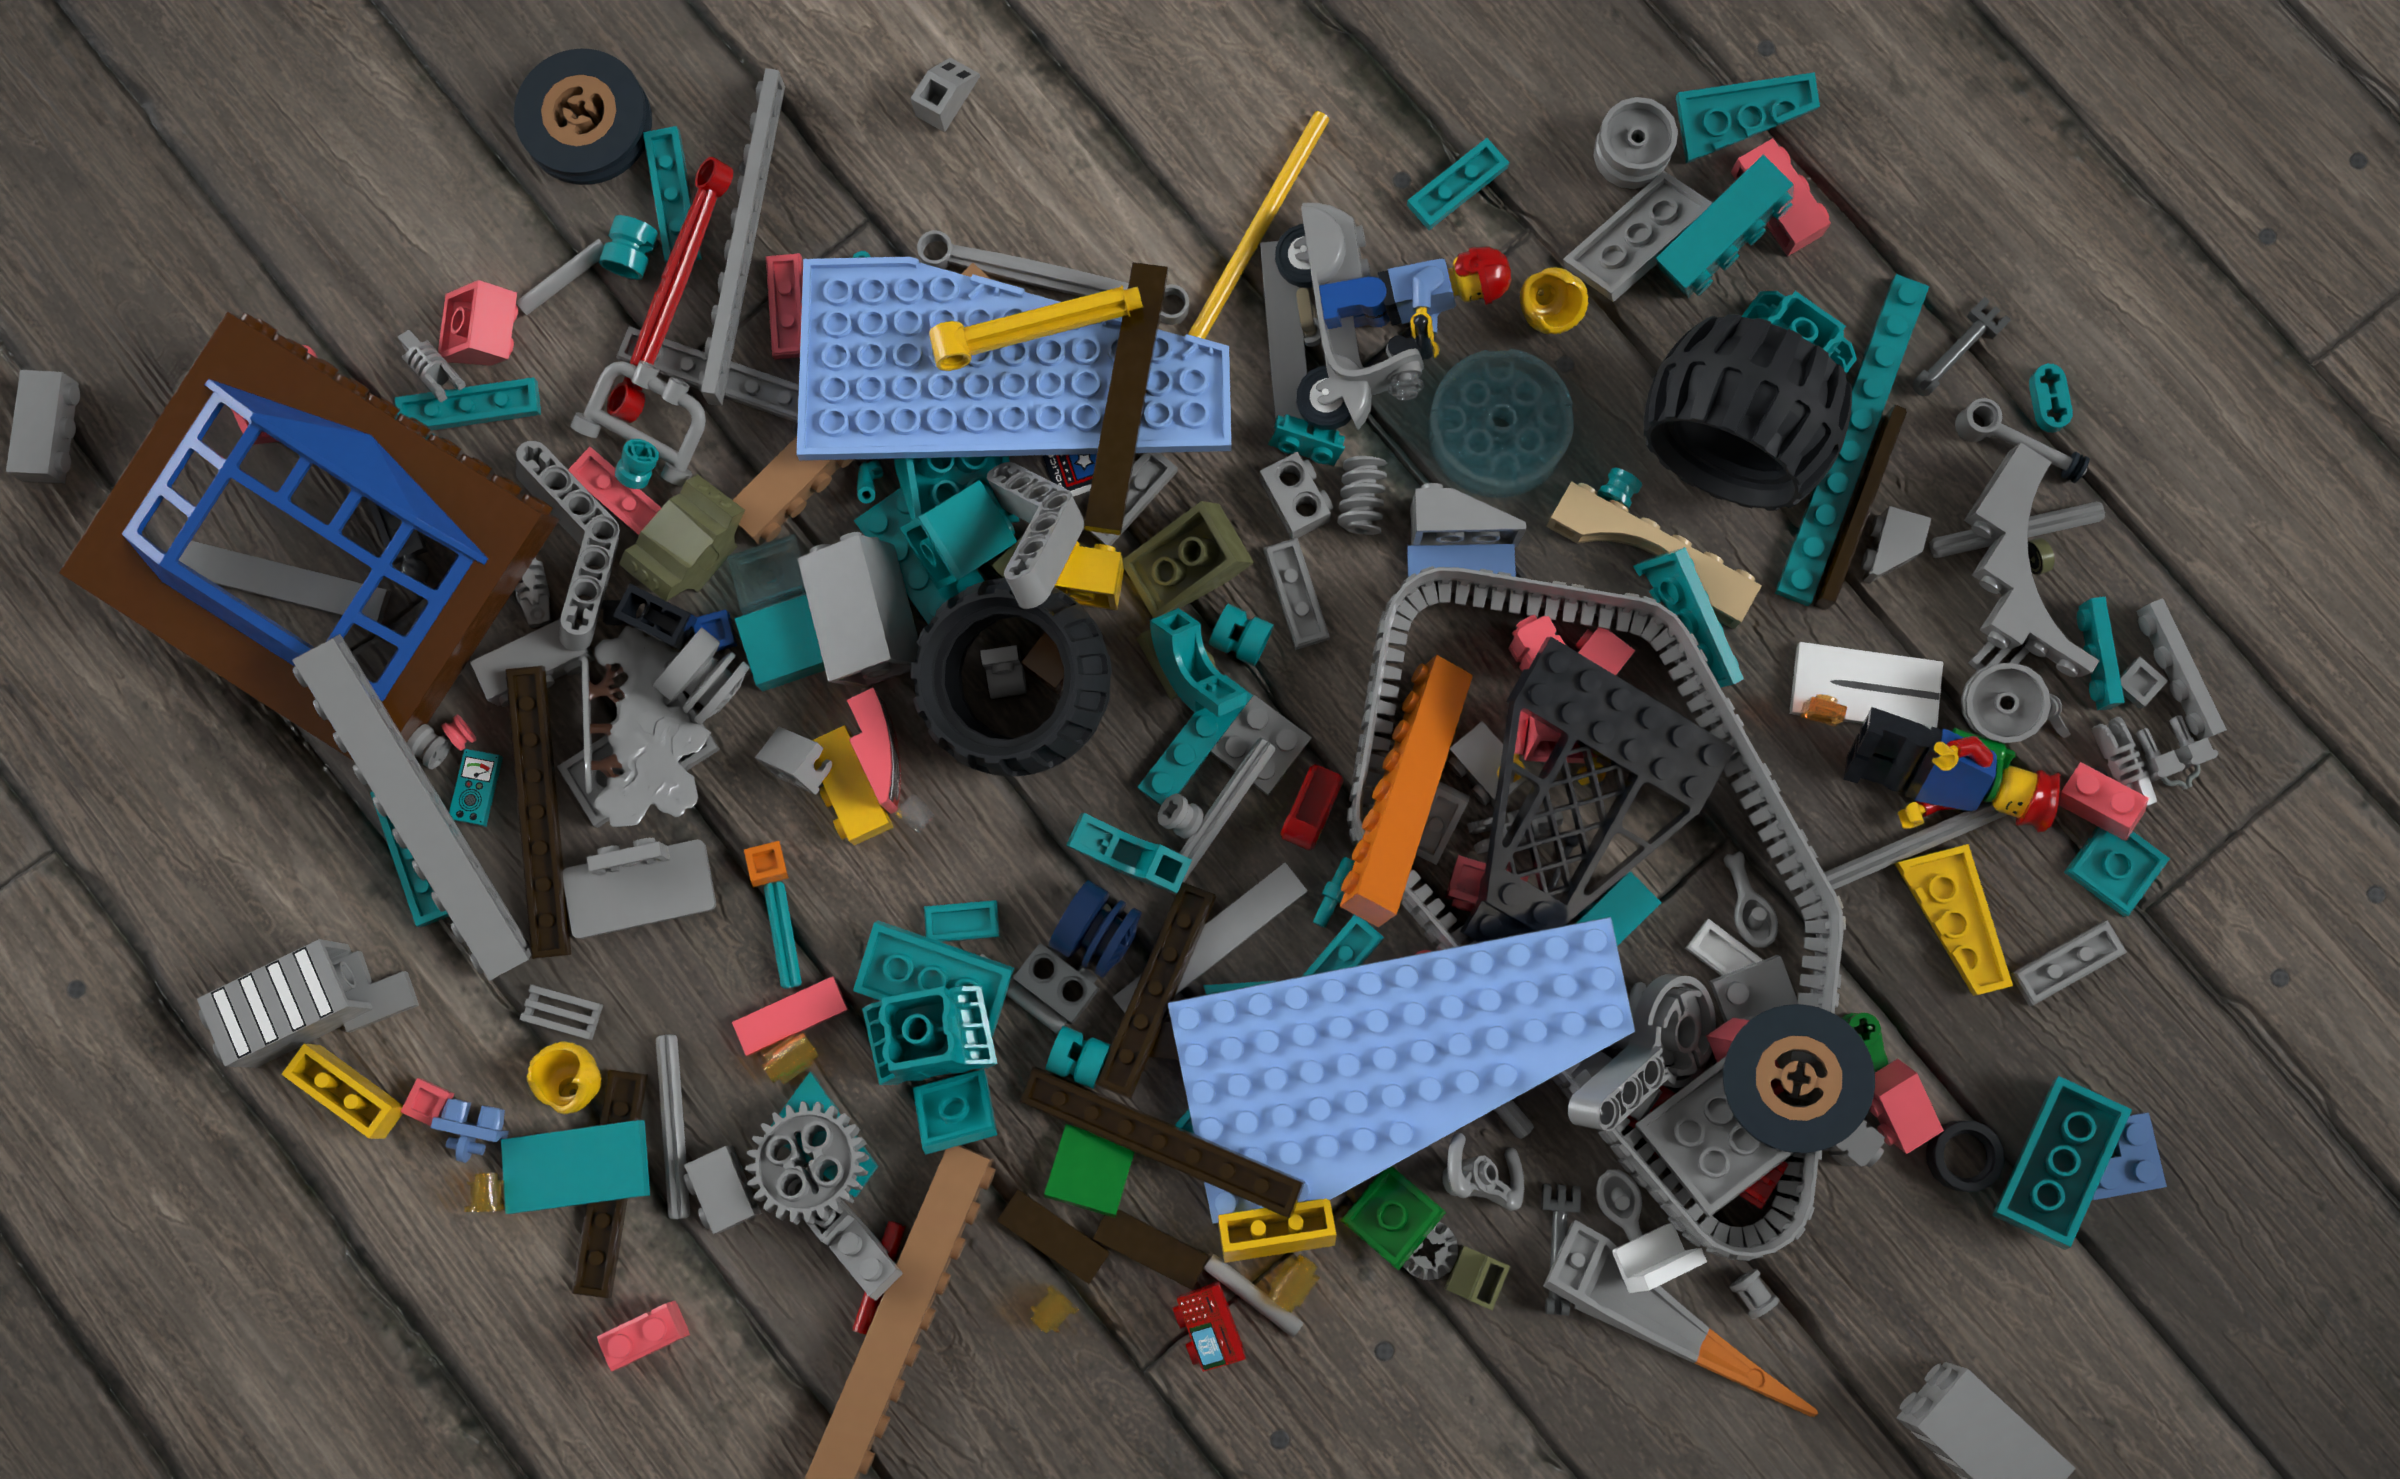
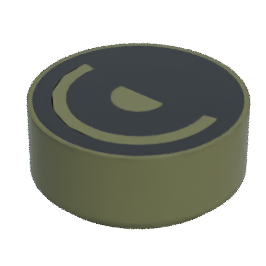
M2040 537L2029 540L2028 556L2032 574L2040 575L2051 571L2055 558L2050 544Z

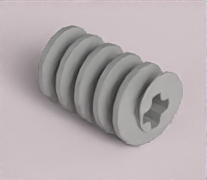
M1354 456L1343 462V469L1346 473L1342 475L1341 482L1345 486L1341 488L1340 496L1344 500L1339 502V510L1342 514L1338 516L1337 523L1348 532L1364 535L1381 533L1382 528L1372 525V521L1382 520L1383 514L1373 511L1375 507L1384 506V500L1375 497V494L1385 492L1386 488L1376 483V480L1386 479L1387 473L1377 470V467L1387 464L1383 459L1372 456Z

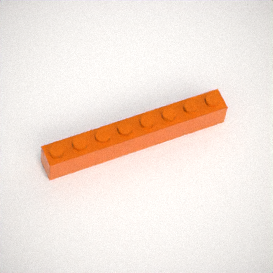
M1439 655L1434 656L1426 664L1421 663L1413 673L1411 682L1414 683L1412 692L1408 694L1402 705V711L1405 712L1403 719L1398 723L1392 735V739L1395 740L1393 749L1387 754L1382 764V768L1385 770L1383 779L1378 782L1372 794V798L1375 799L1373 809L1368 812L1363 821L1362 829L1365 832L1362 840L1359 841L1352 853V860L1355 861L1352 871L1347 874L1341 886V891L1344 892L1340 907L1378 928L1397 915L1473 677L1472 674Z

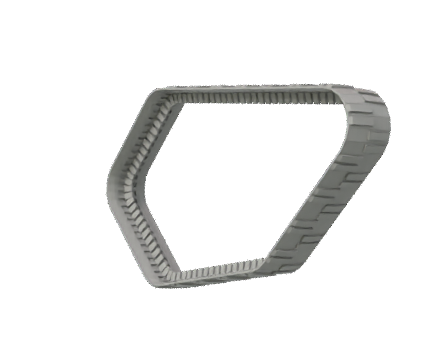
M1431 566L1422 569L1418 575L1414 573L1402 582L1397 594H1393L1387 602L1386 609L1382 612L1377 628L1376 643L1372 657L1375 660V664L1372 663L1364 706L1365 713L1361 724V730H1364V733L1359 736L1352 779L1354 784L1351 787L1349 801H1352L1351 808H1348V827H1351L1349 836L1352 845L1356 846L1362 840L1365 832L1362 829L1363 821L1368 812L1373 809L1365 808L1363 804L1374 805L1375 799L1372 798L1373 791L1365 789V786L1376 787L1378 782L1383 779V775L1368 771V769H1383L1382 764L1385 757L1372 754L1371 751L1389 752L1391 740L1375 736L1374 733L1392 734L1393 722L1377 718V715L1395 716L1396 705L1382 701L1380 698H1398L1399 687L1384 683L1383 680L1400 681L1402 669L1386 665V663H1403L1405 652L1390 648L1388 645L1406 646L1408 634L1398 631L1409 632L1411 623L1419 612L1434 604L1450 603L1452 592L1455 593V604L1466 605L1468 595L1473 596V607L1484 608L1486 598L1491 599L1490 610L1502 611L1503 603L1506 601L1509 602L1508 613L1520 614L1521 606L1524 604L1527 605L1526 616L1535 614L1538 617L1539 609L1543 607L1545 608L1544 616H1549L1551 620H1556L1557 612L1561 610L1563 611L1562 622L1574 623L1575 615L1579 613L1580 625L1592 626L1593 618L1597 616L1598 628L1610 629L1611 621L1615 619L1616 631L1628 632L1629 624L1631 623L1629 633L1640 636L1648 641L1656 652L1664 647L1667 649V651L1660 655V658L1664 665L1675 662L1676 667L1668 671L1672 680L1675 681L1681 678L1685 680L1683 684L1677 687L1682 697L1689 694L1694 696L1692 700L1686 703L1691 713L1701 710L1703 713L1695 719L1697 725L1701 728L1710 725L1712 729L1710 731L1711 734L1735 748L1729 759L1730 762L1726 764L1723 772L1726 777L1734 774L1738 775L1739 779L1731 783L1735 793L1746 790L1748 795L1740 799L1744 809L1755 806L1757 811L1749 815L1752 824L1755 826L1764 822L1766 827L1757 833L1762 842L1773 838L1775 844L1768 847L1767 851L1771 858L1779 855L1783 856L1784 860L1776 864V867L1781 875L1789 871L1792 872L1793 876L1785 881L1789 890L1792 891L1799 887L1802 890V893L1794 897L1799 908L1807 904L1810 905L1801 910L1804 920L1815 918L1813 921L1804 922L1805 933L1816 934V938L1805 937L1803 948L1814 951L1815 956H1803L1801 966L1813 970V974H1801L1799 986L1811 988V992L1798 993L1797 1004L1819 1007L1835 1014V1008L1838 1007L1840 995L1837 993V989H1840L1842 976L1839 974L1843 931L1846 930V918L1843 916L1842 908L1844 907L1840 896H1837L1816 860L1818 856L1813 847L1807 844L1809 840L1803 829L1800 830L1784 803L1779 794L1781 790L1775 779H1771L1770 775L1772 774L1766 763H1762L1743 729L1744 724L1738 714L1735 715L1734 713L1735 708L1729 698L1725 697L1706 663L1708 660L1702 649L1699 650L1697 647L1699 644L1693 633H1689L1677 615L1660 603H1657L1655 599L1646 596L1640 598L1638 594L1625 593V595L1586 589L1583 585L1577 584L1567 586L1565 582L1553 581L1549 583L1513 577L1510 573L1498 572L1495 574L1492 570L1486 569L1476 571L1459 567L1435 568ZM1412 870L1409 874L1401 904L1426 931L1424 935L1431 943L1435 942L1438 945L1436 947L1437 950L1460 946L1468 936L1460 932L1462 927L1452 934L1447 931L1457 921L1451 912L1439 920L1435 917L1445 907L1439 898L1427 906L1423 903L1433 893L1427 884L1415 892L1411 889L1421 879L1417 872ZM1792 1051L1791 1060L1802 1062V1068L1797 1067L1794 1074H1789V1079L1800 1081V1086L1808 1084L1809 1078L1803 1076L1805 1063H1809L1814 1068L1819 1078L1825 1077L1822 1064L1814 1056L1803 1051ZM1580 1062L1551 1078L1568 1099H1571L1572 1095L1592 1078L1586 1069L1575 1077L1570 1075L1581 1064ZM1793 1086L1792 1094H1787L1788 1098L1798 1100V1105H1791L1793 1107H1806L1815 1104L1821 1098V1092L1818 1089H1813L1807 1095L1798 1097L1800 1086ZM1627 1117L1611 1131L1595 1129L1620 1158L1618 1162L1627 1172H1631L1630 1176L1639 1186L1647 1189L1648 1193L1669 1216L1667 1218L1677 1230L1683 1232L1682 1236L1695 1246L1700 1247L1701 1245L1706 1247V1252L1713 1255L1727 1257L1730 1260L1750 1261L1751 1259L1763 1257L1765 1254L1775 1253L1792 1241L1798 1240L1806 1230L1804 1226L1807 1224V1220H1811L1815 1209L1813 1203L1818 1160L1822 1158V1150L1811 1153H1794L1791 1155L1792 1162H1786L1789 1165L1784 1174L1790 1175L1789 1181L1779 1180L1776 1192L1788 1194V1197L1783 1198L1775 1195L1771 1205L1782 1211V1214L1771 1208L1764 1218L1755 1224L1734 1227L1719 1222L1713 1216L1709 1218L1706 1216L1700 1223L1696 1222L1704 1212L1697 1203H1694L1687 1209L1684 1208V1205L1691 1199V1196L1684 1187L1675 1194H1672L1671 1191L1679 1183L1672 1172L1660 1180L1658 1176L1667 1168L1659 1157L1649 1165L1646 1163L1655 1152L1648 1142L1637 1150L1633 1148L1643 1137L1640 1132L1634 1128L1625 1135L1621 1134L1622 1130L1630 1123ZM1765 1219L1773 1226L1772 1228L1765 1221Z

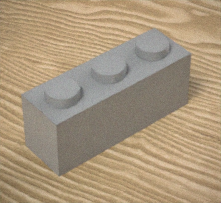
M20 370L6 467L7 473L24 482L65 484L66 473L71 467L70 443L76 431L74 422L75 407L80 400L79 383L63 372Z
M559 619L472 660L470 663L486 699L497 706L506 707L509 706L506 669L545 666L547 688L555 683L554 679L565 674L570 676L582 672V656L588 659V663L594 661L595 658L590 647L582 651L566 649L559 640L561 621ZM576 621L574 630H579L580 625Z

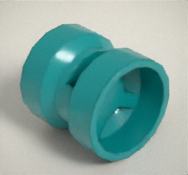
M641 439L627 441L621 452V459L615 468L617 480L622 485L633 489L646 487L651 479L652 469H654L659 459V452L656 447Z

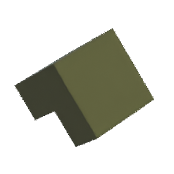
M1462 1245L1444 1289L1493 1311L1510 1266Z

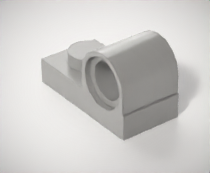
M1017 645L980 651L982 665L986 670L991 699L1027 694L1025 672L1021 663L1023 658Z
M1439 781L1417 849V856L1437 865L1469 802V795Z

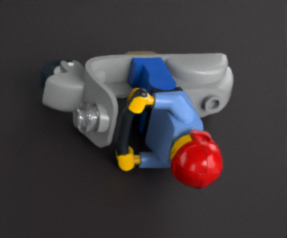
M1302 203L1303 224L1289 228L1280 237L1275 250V262L1280 275L1288 283L1300 287L1296 292L1300 323L1306 337L1304 340L1306 346L1310 347L1317 346L1322 342L1326 366L1313 369L1302 378L1297 389L1296 403L1301 416L1316 428L1335 430L1345 426L1353 419L1357 430H1359L1370 412L1372 395L1388 390L1390 395L1397 397V400H1410L1418 396V392L1424 388L1423 381L1419 379L1424 369L1423 360L1430 359L1433 355L1435 359L1439 355L1440 349L1434 341V336L1437 335L1438 315L1440 312L1456 307L1455 296H1460V299L1464 302L1484 298L1485 305L1492 304L1494 300L1502 297L1510 286V264L1506 256L1499 250L1491 247L1475 246L1469 248L1467 252L1459 253L1453 260L1452 268L1447 269L1445 259L1441 258L1391 268L1378 272L1379 278L1371 277L1368 259H1362L1360 247L1366 246L1363 226H1356L1353 217L1331 205ZM1306 288L1314 289L1316 307L1311 304L1310 294ZM1391 322L1392 326L1410 322L1412 338L1406 339L1400 335L1392 337L1386 347L1387 360L1367 368L1362 366L1357 344L1356 327L1370 325L1375 328L1383 327Z

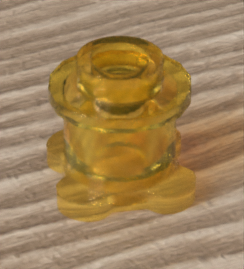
M475 1173L474 1181H467V1185H471L470 1206H464V1212L505 1210V1204H501V1184H504V1181L498 1180V1173Z
M1050 1285L1046 1289L1049 1293L1037 1306L1032 1305L1030 1307L1035 1313L1031 1320L1046 1334L1051 1329L1059 1333V1326L1070 1314L1074 1315L1079 1310L1055 1286Z

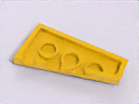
M1969 844L1895 863L1899 873L1972 995L1976 996L2013 986Z

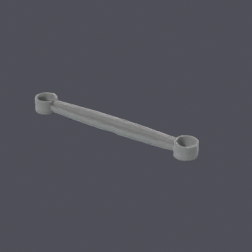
M937 230L923 234L917 244V251L923 264L941 269H946L952 264L967 269L974 263L988 275L1081 297L1118 288L1123 285L1125 290L1128 289L1129 285L1126 282L1053 264L953 245L945 233ZM934 241L945 243L948 247L947 254L939 260H929L923 254L925 247L929 243ZM1173 284L1166 285L1164 297L1177 295L1183 300L1184 307L1179 313L1174 315L1161 311L1160 321L1169 325L1179 324L1188 316L1189 297L1182 287Z

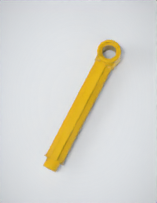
M1123 285L1118 288L964 327L962 323L957 321L943 322L930 329L929 337L936 367L943 371H952L968 365L971 362L972 355L1127 315L1130 317L1129 311L1143 308L1138 286L1124 290Z

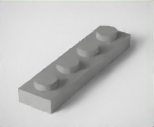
M2164 599L2149 603L2137 610L2139 627L2143 634L2149 637L2155 649L2154 658L2157 664L2165 670L2170 680V691L2173 697L2181 703L2185 711V721L2188 729L2197 736L2198 741L2226 731L2227 729Z

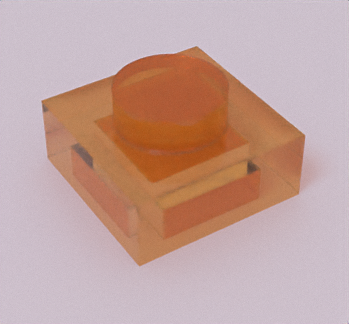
M1817 694L1816 697H1810L1803 703L1800 717L1835 727L1844 721L1848 706L1837 704L1838 699L1832 696Z

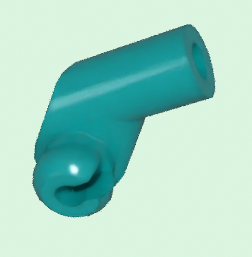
M876 459L869 463L865 461L859 466L857 496L862 503H871L875 499L874 479L881 478L884 474L880 462Z

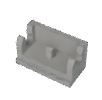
M778 727L755 757L777 778L814 795L819 792V785L832 768V761L826 759L822 762L821 767L815 770L814 762L820 757L823 747L815 741L782 727Z

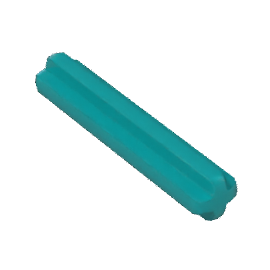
M781 881L767 883L764 885V892L780 984L784 989L800 986L802 981L785 884Z

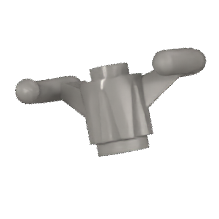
M1455 1133L1452 1136L1448 1149V1167L1444 1169L1442 1176L1446 1191L1452 1196H1458L1463 1199L1471 1196L1488 1198L1509 1211L1519 1209L1522 1206L1524 1196V1175L1517 1150L1508 1148L1504 1153L1509 1168L1511 1187L1509 1188L1498 1179L1497 1167L1485 1155L1462 1159L1466 1138L1462 1133Z

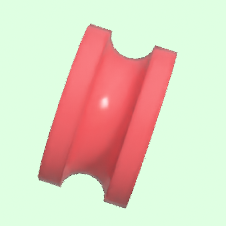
M458 714L453 717L452 723L445 722L441 725L447 737L460 751L465 748L466 742L473 743L476 741L471 728Z

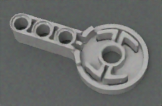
M1665 974L1656 978L1648 985L1641 995L1633 1018L1635 1032L1632 1033L1628 1046L1572 1095L1568 1105V1116L1574 1125L1611 1131L1660 1086L1682 1088L1700 1076L1712 1053L1706 1035L1716 1029V1019L1709 992L1699 980L1691 976Z

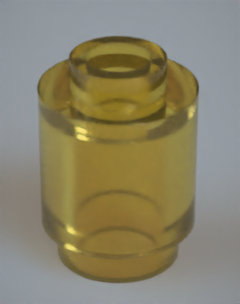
M802 1032L796 1037L791 1035L765 1053L764 1057L767 1062L762 1064V1067L773 1083L780 1079L785 1085L814 1065L812 1061L819 1057V1054Z
M1299 1254L1297 1259L1289 1255L1269 1286L1272 1289L1267 1296L1276 1304L1292 1313L1296 1306L1301 1307L1320 1279V1276L1315 1273L1318 1266L1302 1254Z

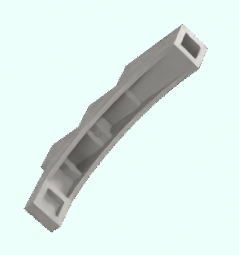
M2020 443L2007 453L1964 519L1965 522L1972 526L1971 529L1977 535L1994 540L1972 576L1980 580L1979 584L1985 590L2002 595L1980 628V631L1988 635L1987 640L1991 644L2001 649L2008 648L2011 650L2022 645L2024 642L2029 652L2039 657L2046 656L2057 664L2056 668L2069 677L2080 678L2092 673L2099 660L2070 642L2056 626L2038 594L2028 556V524L2033 499L2043 476L2052 462L2023 443Z

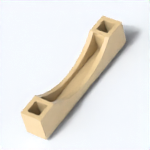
M1571 481L1546 527L1577 544L1592 541L1619 542L1636 546L1655 556L1686 547L1689 556L1694 562L1704 590L1709 596L1711 606L1718 621L1733 630L1743 621L1762 586L1755 582L1754 576L1744 570L1736 569L1735 571L1725 566L1723 560L1713 553L1704 552L1703 554L1692 548L1691 542L1682 536H1670L1661 531L1660 526L1655 521L1645 517L1639 519L1628 513L1629 509L1622 503L1615 500L1606 501L1597 496V491L1591 486L1584 483L1577 485Z

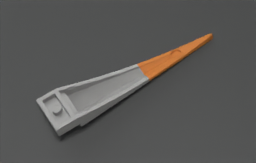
M1573 1221L1543 1287L1575 1304L1574 1308L1810 1417H1815L1819 1414L1813 1406L1789 1390L1705 1325L1661 1286L1649 1291L1629 1293L1612 1253L1613 1249L1617 1248V1246L1607 1237L1579 1221Z

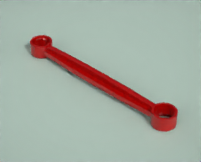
M715 157L707 158L700 165L696 173L695 186L698 188V191L662 273L661 283L654 294L630 360V363L638 366L639 361L654 364L687 284L716 200L728 190L732 182V167ZM625 376L623 382L619 383L612 390L608 398V414L626 423L634 422L644 408L645 394L642 391L643 388L634 384L631 379Z

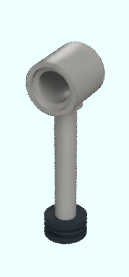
M1980 398L1973 401L1956 417V431L1962 439L1968 442H1978L1985 437L1990 438L1993 435L2014 446L2023 443L2051 461V464L2063 469L2061 477L2068 480L2071 479L2073 483L2078 482L2087 471L2089 457H2083V455L2076 451L2071 456H2068L2002 424V411L1999 405L1991 399ZM1973 414H1977L1983 419L1984 427L1974 422Z

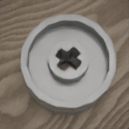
M1634 97L1617 103L1608 111L1602 121L1600 131L1595 140L1593 156L1599 172L1607 181L1621 188L1637 189L1647 186L1665 170L1676 147L1678 129L1674 117L1665 106L1649 98Z
M2016 663L1991 664L1978 670L1965 684L1961 696L1962 715L1969 727L1982 737L2002 743L2020 742L2036 734L2047 721L2051 707L2049 689L2042 677L2029 667ZM2010 696L2008 701L2012 702L2010 709H2004L2000 706L2002 697Z

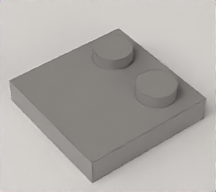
M1779 955L1709 981L1724 1023L1732 1018L1751 1020L1766 1010L1783 1005L1797 1004L1798 1002L1782 957Z

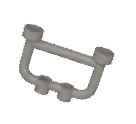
M624 361L613 362L605 367L600 374L584 413L576 412L570 427L585 436L597 438L603 426L628 441L631 439H641L651 443L658 450L659 458L667 461L660 476L674 485L683 487L685 481L692 476V472L687 467L706 424L705 411L702 405L695 398L687 394L690 387L687 383L670 377L668 383L657 378L659 368L648 362L639 361L638 366ZM617 376H626L634 384L661 395L665 401L681 406L689 411L692 421L679 452L601 410L612 383Z

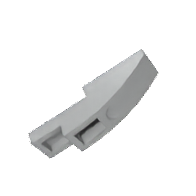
M808 1166L805 1170L811 1175L813 1193L817 1194L819 1188ZM796 1179L789 1185V1196L799 1193L803 1185L802 1179ZM842 1200L840 1205L843 1213L839 1214L831 1208L828 1210L829 1221L825 1222L818 1214H815L814 1224L809 1225L807 1223V1225L821 1242L829 1246L867 1295L876 1301L903 1272L888 1256L889 1252L876 1236Z

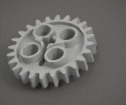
M802 1101L797 1113L790 1105H787L786 1117L782 1118L774 1112L772 1116L775 1124L772 1127L765 1123L761 1124L762 1129L766 1133L764 1137H752V1140L759 1147L758 1150L747 1151V1155L755 1159V1163L746 1166L745 1170L751 1174H756V1176L747 1183L752 1188H760L753 1197L759 1202L767 1200L763 1209L769 1213L777 1209L776 1217L781 1221L790 1213V1222L794 1225L799 1224L802 1215H804V1219L809 1225L814 1224L815 1214H818L821 1219L827 1222L829 1221V1209L832 1208L841 1214L843 1212L840 1202L843 1199L849 1203L854 1202L853 1197L849 1194L851 1188L856 1190H862L863 1188L856 1181V1177L868 1174V1171L859 1166V1163L868 1160L869 1156L865 1152L858 1150L867 1143L862 1137L854 1138L860 1131L859 1127L856 1124L847 1126L851 1118L845 1113L837 1118L838 1110L832 1105L825 1113L824 1105L820 1102H816L811 1111L809 1105ZM819 1131H826L827 1137L825 1142L820 1146L813 1147L812 1139L814 1135ZM798 1132H801L802 1146L805 1153L813 1159L809 1161V1168L819 1188L817 1194L813 1193L811 1175L801 1167L806 1164L802 1149L797 1143L796 1134ZM790 1144L792 1150L788 1158L778 1161L777 1153L779 1149L784 1145ZM837 1165V1176L831 1181L824 1182L823 1173L826 1168ZM796 1179H802L803 1185L799 1193L789 1196L788 1187L790 1183Z

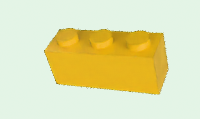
M844 725L812 740L823 747L820 757L814 762V769H819L822 762L826 759L832 761V768L822 781L824 786L819 788V792L827 808L830 806L834 807L838 818L833 820V823L842 840L847 838L855 846L894 827L887 811L880 805L849 739L853 736Z
M304 1043L281 1074L369 1139H385L403 1115L400 1112L403 1107L400 1102L321 1045Z
M1326 1198L1297 1203L1291 1218L1266 1208L1218 1215L1224 1263L1335 1246L1336 1230L1331 1202Z

